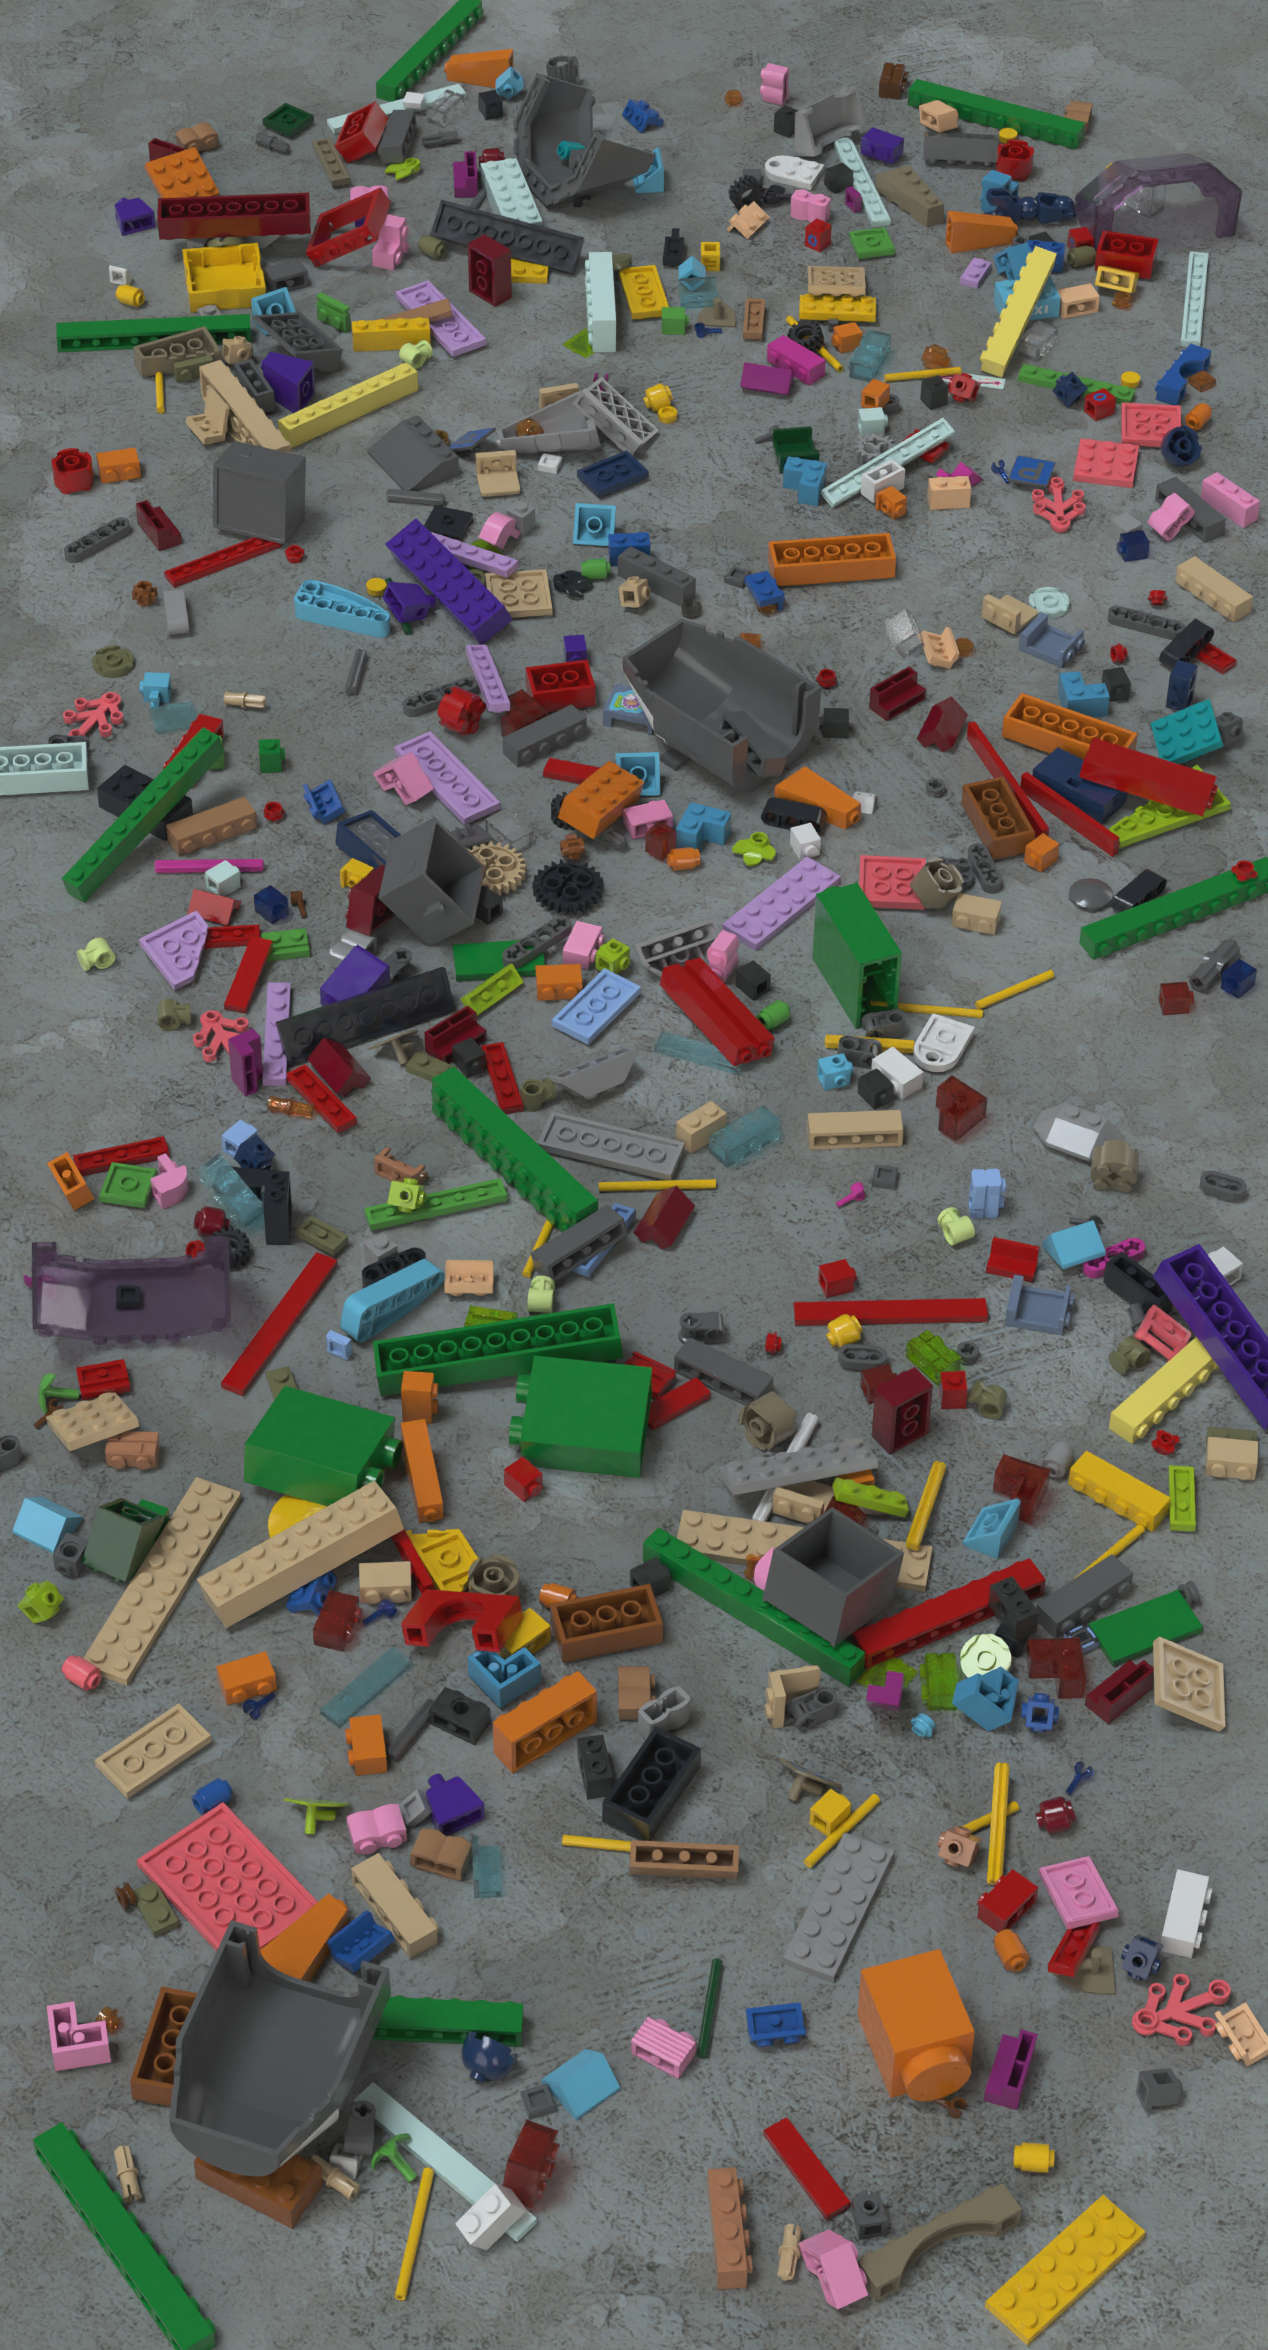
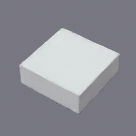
M407 92L403 100V107L421 109L425 100V94Z
M543 453L538 463V471L557 474L562 464V457Z

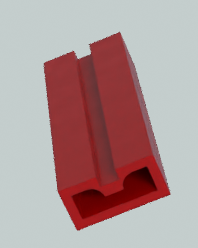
M1094 737L1084 758L1079 778L1202 817L1206 809H1211L1218 789V785H1215L1217 776Z
M701 957L685 961V966H680L677 963L663 967L659 985L733 1066L771 1056L775 1037Z

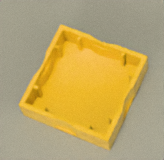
M258 243L182 249L191 313L197 312L199 308L214 304L218 310L252 307V298L266 294Z

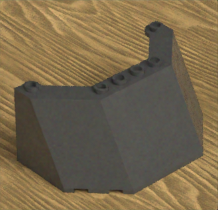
M536 73L513 122L514 130L517 132V138L514 139V154L517 155V161L528 187L546 206L550 207L571 201L580 196L583 197L613 189L648 172L656 156L651 150H640L607 140L599 132L594 131L593 133L592 107L595 104V95L589 88ZM562 141L577 142L584 145L586 149L575 172L569 169V160H562L557 154V147Z

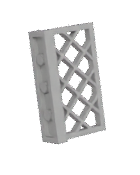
M600 377L587 389L582 390L572 403L589 420L594 419L595 425L621 450L628 451L632 456L659 431L603 377ZM599 385H601L606 390V392L600 391ZM601 397L608 398V402H603ZM614 400H617L620 405L614 404ZM616 411H621L623 416L617 415ZM628 413L632 414L635 419L629 418ZM630 424L637 425V429H632ZM642 427H646L650 432L643 431Z

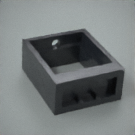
M266 1171L263 1203L266 1245H290L292 1224L290 1171Z

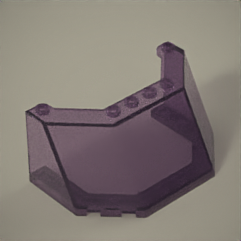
M1189 153L1117 160L1075 195V212L1080 226L1087 227L1093 236V248L1097 251L1103 230L1112 232L1114 211L1124 204V200L1129 195L1133 196L1143 187L1193 182L1200 188V192L1204 197H1214L1218 204L1216 237H1231L1236 234L1242 189L1210 162Z
M229 1236L204 1237L205 1251L197 1252V1257L192 1258V1255L174 1258L113 1260L84 1258L83 1262L76 1261V1256L63 1255L57 1242H32L33 1331L35 1334H39V1337L55 1336L93 1341V1344L97 1345L107 1344V1340H117L119 1344L132 1343V1340L141 1339L143 1343H154L156 1339L165 1338L166 1342H179L180 1338L209 1332L226 1331L227 1328L232 1327L233 1249ZM116 1285L141 1286L140 1309L116 1308Z

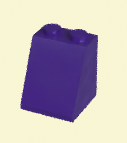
M271 351L262 360L261 370H263L264 378L274 391V401L292 413L305 408L315 394L313 362Z
M357 944L320 987L321 1005L325 1006L390 984V966Z

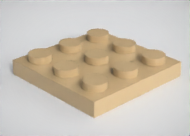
M808 266V293L813 295L829 293L833 296L850 294L854 297L861 296V294L865 295L864 267Z
M546 569L514 571L508 578L494 573H485L486 588L505 606L512 618L552 615V603Z
M115 1392L101 1394L97 1399L81 1401L74 1407L54 1411L52 1415L46 1416L48 1426L69 1452L139 1427L137 1417Z
M1158 1637L1153 1641L1155 1705L1220 1732L1225 1727L1223 1663Z

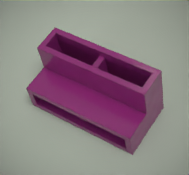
M476 151L464 152L465 161L453 162L454 198H475L478 194Z
M744 362L740 387L742 389L789 396L795 373L791 369Z
M253 1028L228 1039L231 1079L245 1097L258 1092L257 1080L263 1078L261 1039Z
M887 1671L885 1687L868 1684L867 1705L869 1707L901 1711L905 1686L904 1673Z
M1021 2029L1018 2038L1005 2034L1002 2035L985 2089L984 2101L1018 2110L1035 2055L1038 2034Z

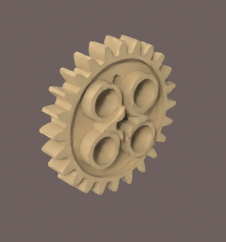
M490 841L487 846L481 843V847L474 845L472 850L468 849L485 865L481 886L484 885L501 896V892L504 891L506 894H509V889L517 890V885H522V880H525L526 864L525 858H522V853H516V848L509 850V844L501 847V842H498L495 846Z

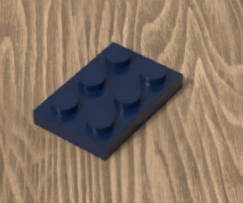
M624 451L577 470V477L599 498L649 478V471L628 451Z

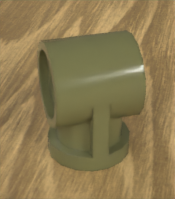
M174 999L160 1001L158 1004V1026L161 1029L171 1031L177 1029L180 1024L191 1025L190 1003L180 1005Z
M549 1077L544 1078L541 1082L536 1079L526 1080L521 1085V1100L523 1108L527 1111H538L542 1109L545 1101L557 1098L556 1087Z
M1131 1335L1119 1344L1117 1351L1109 1354V1362L1116 1372L1124 1374L1129 1370L1130 1366L1134 1369H1139L1145 1365L1150 1358L1151 1351Z
M977 1380L967 1395V1401L971 1404H978L979 1413L987 1419H998L1001 1417L1007 1400L1006 1390L998 1385L984 1386V1382Z

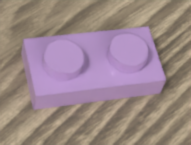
M973 258L960 277V284L978 289L990 271L992 262Z

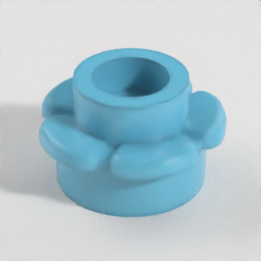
M919 1713L916 1718L911 1719L912 1731L917 1736L923 1738L933 1735L932 1732L936 1725L929 1716Z

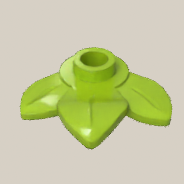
M408 158L404 160V163L391 164L386 168L385 174L396 173V181L410 174L417 173L420 170V160Z
M755 832L749 839L739 840L732 848V853L743 855L744 863L747 866H756L763 859L773 860L776 855L775 848L770 845L768 836L763 832Z

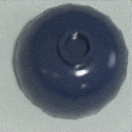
M1187 426L1176 427L1168 431L1161 443L1163 458L1169 464L1176 467H1184L1195 462L1202 450L1197 440L1199 439L1198 434Z
M468 2032L461 2051L464 2067L471 2071L469 2077L485 2084L486 2079L498 2081L505 2078L513 2069L518 2054L510 2055L512 2049L486 2036H483L482 2040L476 2039L475 2032Z

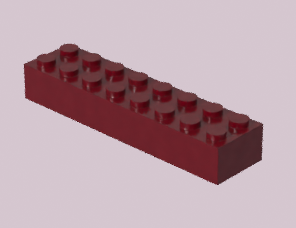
M309 192L158 198L157 222L159 240L311 234Z

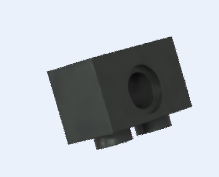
M1011 1576L990 1585L988 1605L1014 1641L1037 1632L1039 1612L1014 1577Z
M445 1687L429 1708L430 1725L475 1746L491 1723L490 1707L481 1701H475L466 1697L460 1691Z
M602 1734L577 1738V1758L587 1800L606 1797L613 1788V1774L604 1736Z

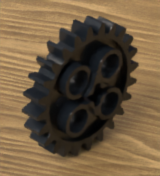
M560 859V864L552 861L551 867L544 865V870H538V875H534V881L532 882L533 896L536 897V902H541L542 908L548 906L549 912L556 909V914L564 911V914L568 915L569 911H572L576 915L577 910L585 913V907L593 909V904L598 905L599 899H602V893H604L603 877H600V872H595V867L588 868V863L580 865V860L572 863V860L569 859L567 863H564Z

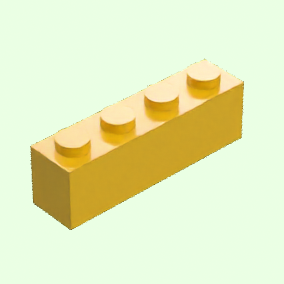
M429 318L352 321L353 352L400 350L406 343L417 345L422 340H426L430 344Z
M1087 1450L1070 1468L1068 1485L1073 1489L1093 1498L1097 1503L1107 1506L1137 1525L1141 1524L1151 1532L1155 1530L1169 1513L1171 1500L1169 1496Z

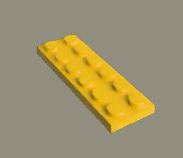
M1102 2195L985 2301V2308L1026 2345H1029L1145 2238L1146 2231L1106 2196Z

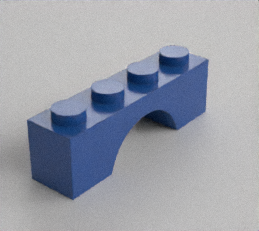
M1191 343L1185 350H1182L1180 357L1174 360L1172 367L1165 371L1161 380L1157 381L1155 391L1157 392L1156 400L1178 406L1186 394L1187 380L1184 378L1202 376L1210 366L1212 350Z

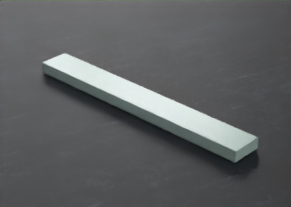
M459 84L422 93L425 94L421 109H414V111L418 112L465 99L466 92ZM404 99L379 105L388 118L391 117L393 110L412 109L403 107ZM351 113L327 119V125L334 134L341 132L347 115Z
M851 137L840 138L834 141L833 146L841 163H844L854 171L853 188L862 195L861 205L872 227L891 225V219Z
M1190 252L1181 347H1188L1190 343L1200 346L1209 253Z
M941 418L822 489L820 494L834 508L861 492L863 473L892 459L899 465L904 466L954 436L955 431L944 418Z
M374 2082L354 2099V2103L357 2101H368L374 2105L376 2109L374 2123L391 2137L403 2133L409 2134L411 2139L401 2141L399 2144L424 2165L432 2168L437 2176L472 2205L495 2184ZM526 2211L505 2233L518 2242L537 2224V2218L529 2211Z

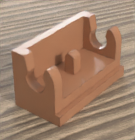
M388 1147L384 1148L379 1155L374 1157L375 1174L391 1182L392 1180L404 1181L405 1177L416 1179L418 1184L421 1185L428 1177V1172L423 1171L426 1168L425 1165L420 1164L417 1168L401 1162L389 1154L391 1149Z

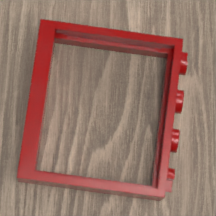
M382 188L375 189L319 215L306 250V255L315 267L378 240L391 203ZM366 217L364 225L329 240L332 231Z

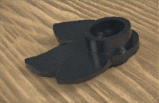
M771 185L769 188H764L765 194L763 195L765 197L763 202L772 205L777 204L779 199H790L792 194L785 192L784 186Z
M568 570L564 573L556 574L553 578V586L556 590L566 592L573 597L582 598L581 590L593 588L592 582L582 576V573L579 571Z

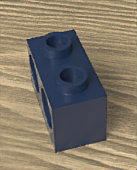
M1180 660L1177 661L1169 677L1166 700L1167 708L1180 711L1190 706L1194 698L1198 665Z

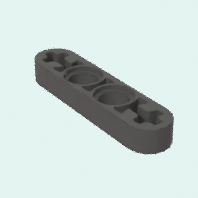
M123 517L116 518L70 543L64 548L65 560L69 563H78L127 536L130 533L129 520Z
M1112 606L1108 610L1107 620L1112 625L1173 640L1186 627L1180 621L1122 606ZM1137 619L1141 620V622H1134L1132 620Z
M465 677L408 697L403 701V712L408 717H417L437 710L445 693L452 692L451 688L456 686L476 695L478 693L477 680L472 677ZM435 699L436 701L428 702L426 700Z
M557 916L505 949L502 953L503 966L513 964L515 969L520 968L569 936L572 932L571 920L566 916ZM543 935H548L551 938L541 939L540 937ZM533 946L534 949L526 950L524 949V947Z

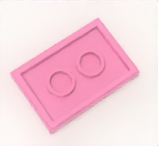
M1090 1856L1039 1868V1876L1067 1930L1118 1917L1119 1910Z

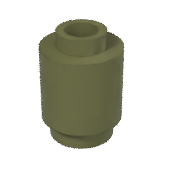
M423 235L419 239L418 248L422 253L435 259H440L445 255L447 248L444 241L431 235Z
M1089 246L1072 248L1067 254V261L1073 268L1090 265L1096 260V251L1093 247Z

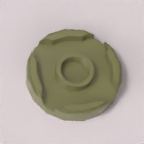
M226 237L224 240L217 238L210 240L207 243V247L244 244V240L241 237Z
M620 253L612 255L613 271L624 269L633 263L631 254Z
M116 645L103 647L92 657L93 670L98 675L107 678L124 676L133 669V654L129 649H120V646Z

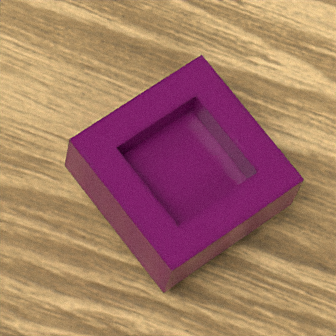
M852 186L846 188L845 205L854 213L860 212L862 195Z

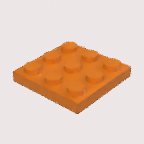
M195 147L145 163V169L161 198L219 196L220 192Z

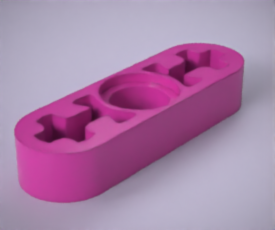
M1129 1238L1105 1248V1256L1083 1263V1273L1089 1278L1104 1276L1105 1265L1110 1261L1108 1256L1118 1255L1120 1252H1124L1137 1262L1144 1257L1145 1243L1138 1238Z

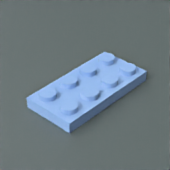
M604 968L552 1019V1027L589 1045L641 994V986Z

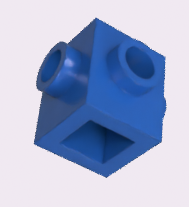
M1034 1693V1697L1028 1696V1703H1022L1021 1718L1026 1719V1727H1030V1730L1036 1732H1046V1729L1052 1730V1723H1058L1059 1707L1054 1706L1055 1699H1050V1695L1044 1693ZM1036 1707L1044 1708V1714L1038 1715L1035 1712Z

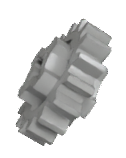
M872 433L871 436L864 434V438L859 436L858 441L854 442L853 455H855L856 460L861 459L860 463H868L896 446V444H894V440H889V436L882 437V433L879 435Z

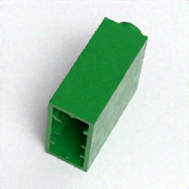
M858 883L842 887L832 886L823 892L816 893L812 959L855 1029L863 1027L861 1020L867 1013L898 1009L902 952ZM870 1000L886 1002L888 1007L873 1006L870 1004Z
M534 1356L531 1374L519 1373L516 1403L526 1404L524 1417H511L509 1445L520 1446L521 1457L523 1456L534 1467L640 1478L652 1399V1367Z
M284 1385L245 1442L244 1482L327 1507L373 1481L382 1488L385 1467L395 1469L403 1451V1441L394 1438L395 1417Z

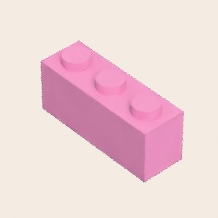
M1218 472L1203 480L1201 498L1211 507L1242 528L1258 520L1260 500Z

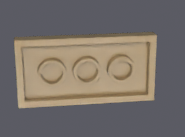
M178 1703L95 1759V1766L128 1799L212 1742L211 1735Z

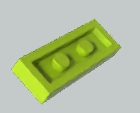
M509 964L464 995L460 1000L464 1006L468 1005L479 1015L524 982L514 965Z
M1169 1465L1168 1493L1171 1498L1169 1530L1195 1532L1194 1467Z
M836 1478L832 1485L837 1501L903 1518L906 1517L909 1511L905 1495L897 1491L891 1492L879 1489L873 1485L867 1486L850 1479L844 1480Z

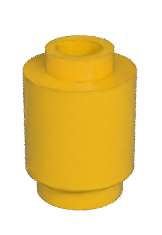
M124 284L120 285L116 290V299L120 303L138 308L145 301L144 291L140 288Z
M1022 2142L1021 2145H1014L1013 2168H1020V2171L1040 2173H1048V2167L1054 2168V2150H1049V2144Z

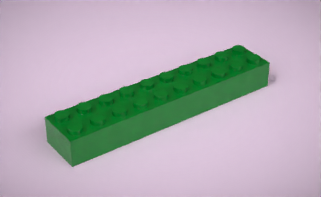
M453 1066L432 1078L431 1094L434 1115L438 1118L440 1117L450 1130H454L465 1144H469L479 1157H483L494 1171L500 1173L506 1183L516 1188L520 1196L526 1198L536 1211H540L551 1225H555L563 1233L598 1211V1199L459 1070Z
M614 1303L373 1341L380 1396L401 1393L404 1371L434 1373V1383H438V1387L514 1376L519 1375V1373H531L534 1356L593 1362L623 1358Z

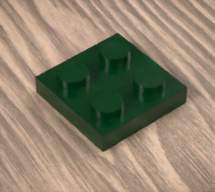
M284 103L264 117L262 121L264 126L291 138L314 122V115Z

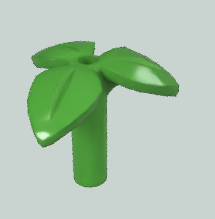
M48 1373L43 1376L39 1384V1406L45 1414L48 1412L46 1399L49 1396L77 1400L79 1390L50 1386L56 1375Z
M403 2133L390 2138L373 2155L371 2168L375 2170L378 2161L383 2156H387L408 2182L412 2181L417 2174L396 2149L399 2142L411 2139V2136Z

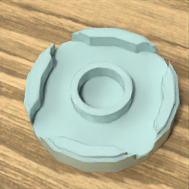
M1043 587L1030 594L1028 605L1036 609L1038 615L1043 612L1048 615V619H1054L1067 613L1069 610V597L1066 593L1063 592L1062 594L1057 588Z

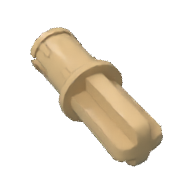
M226 691L224 694L225 705L242 706L244 709L247 707L265 708L267 703L265 696L251 695L247 692L242 694Z
M119 2146L114 2150L118 2169L116 2178L121 2183L124 2202L134 2203L132 2196H135L136 2202L142 2198L137 2181L139 2172L134 2167L131 2148L129 2146Z
M313 2155L310 2158V2162L321 2167L322 2179L326 2182L325 2185L327 2187H333L349 2200L353 2199V2196L360 2189V2184L341 2172L342 2169L339 2166L335 2168L320 2156Z
M788 2224L784 2227L783 2243L778 2249L780 2260L777 2275L783 2281L794 2278L797 2259L801 2256L798 2243H800L803 2230L797 2225L796 2231L793 2233L794 2224Z

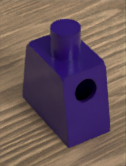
M121 198L114 205L116 221L122 236L155 228L154 211L140 198L130 200Z
M389 582L383 595L384 601L399 623L422 620L426 617L429 608H434L436 605L435 597L433 595H426L418 584Z
M438 1773L429 1778L428 1784L431 1788L425 1793L432 1811L429 1815L435 1829L445 1836H449L485 1819L483 1801L460 1777H454L445 1781L443 1776Z

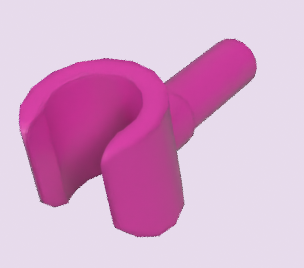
M861 1182L854 1183L850 1187L852 1193L836 1202L838 1208L854 1199L862 1201L865 1198L864 1187Z

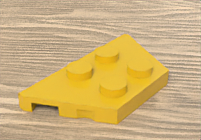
M447 1529L445 1531L427 1530V1534H412V1530H406L436 1589L464 1592L468 1587L469 1568L479 1558L460 1529Z

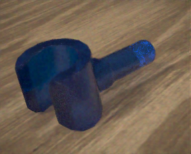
M696 323L694 325L696 335L699 338H703L709 333H722L721 328H705L704 323Z
M999 460L998 464L1000 467H997L993 462L991 470L994 473H999L1005 483L1009 484L1010 481H1008V476L1003 469L1005 462Z
M383 1599L379 1603L378 1609L362 1620L363 1625H368L383 1614L388 1618H392L397 1612L396 1604L388 1599Z
M271 1692L257 1702L247 1700L243 1704L244 1713L254 1709L249 1715L251 1719H257L260 1716V1709L275 1698V1694Z
M1080 1761L1075 1764L1074 1770L1076 1774L1066 1789V1794L1071 1795L1082 1778L1088 1779L1093 1775L1094 1771L1091 1766L1087 1768L1086 1772L1081 1773L1085 1763Z

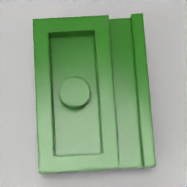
M322 292L316 295L318 299L316 303L317 319L344 333L350 331L351 320L348 313L350 307Z
M306 928L261 933L263 939L273 941V947L267 962L310 957Z

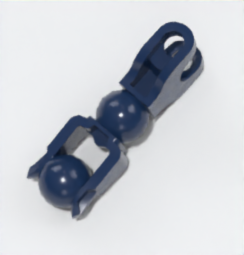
M992 188L986 193L988 203L992 206H997L995 210L985 212L984 214L1011 217L1013 222L1020 221V218L1031 220L1036 217L1043 224L1076 217L1075 203L1069 196L1039 192L1035 198L1026 196L1020 199L1019 196L1011 195L1005 188Z

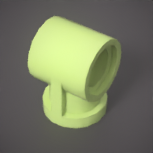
M426 340L418 342L417 345L406 343L399 352V358L407 362L414 369L420 368L426 359L433 356L432 348Z
M95 938L88 943L85 950H77V957L84 971L90 970L92 966H96L99 969L108 968L114 963L116 957L104 938Z
M947 1208L939 1214L937 1222L943 1228L944 1237L950 1245H955L974 1237L975 1230L968 1216L960 1217V1213L956 1208Z
M536 1276L532 1279L531 1288H529L528 1312L552 1313L555 1282L550 1277Z

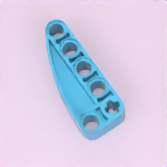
M307 580L302 583L294 597L295 616L300 620L378 638L387 637L391 632L390 615L386 610L369 599L344 588L317 580Z
M422 1259L350 1295L343 1306L340 1323L341 1330L358 1343L374 1337L392 1326L428 1298L442 1284L445 1273L428 1259Z

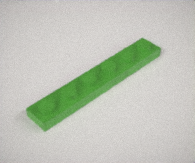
M1023 364L1018 374V381L1054 389L1057 385L1056 380L1061 375L1067 376L1070 373H1062L1052 369ZM1077 376L1088 388L1083 396L1105 388L1116 397V404L1132 403L1135 397L1136 389Z
M501 1178L426 1194L424 1205H421L420 1209H413L412 1213L399 1211V1206L385 1203L364 1208V1215L370 1231L504 1202L507 1201V1193Z

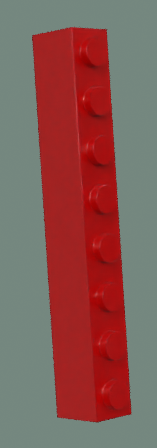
M1030 1558L1017 1561L1005 1569L993 1571L988 1576L979 1580H972L967 1585L951 1589L934 1599H927L920 1605L906 1608L900 1613L889 1618L885 1617L868 1627L859 1628L852 1634V1644L865 1652L864 1667L866 1670L877 1667V1664L879 1666L884 1662L891 1661L996 1616L988 1605L990 1585L1013 1576L1031 1601L1044 1595L1046 1579Z

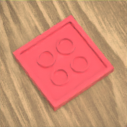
M1122 403L1121 405L1122 444L1129 443L1139 446L1161 447L1165 434L1173 428L1181 426V406Z
M1080 438L1073 481L1132 488L1139 445Z
M860 855L859 886L873 907L924 910L925 907L922 905L921 899L910 887V882L926 864V858Z

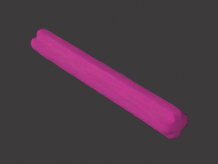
M263 859L156 860L155 872L205 873L225 860L232 866H236L240 872H262L264 861Z

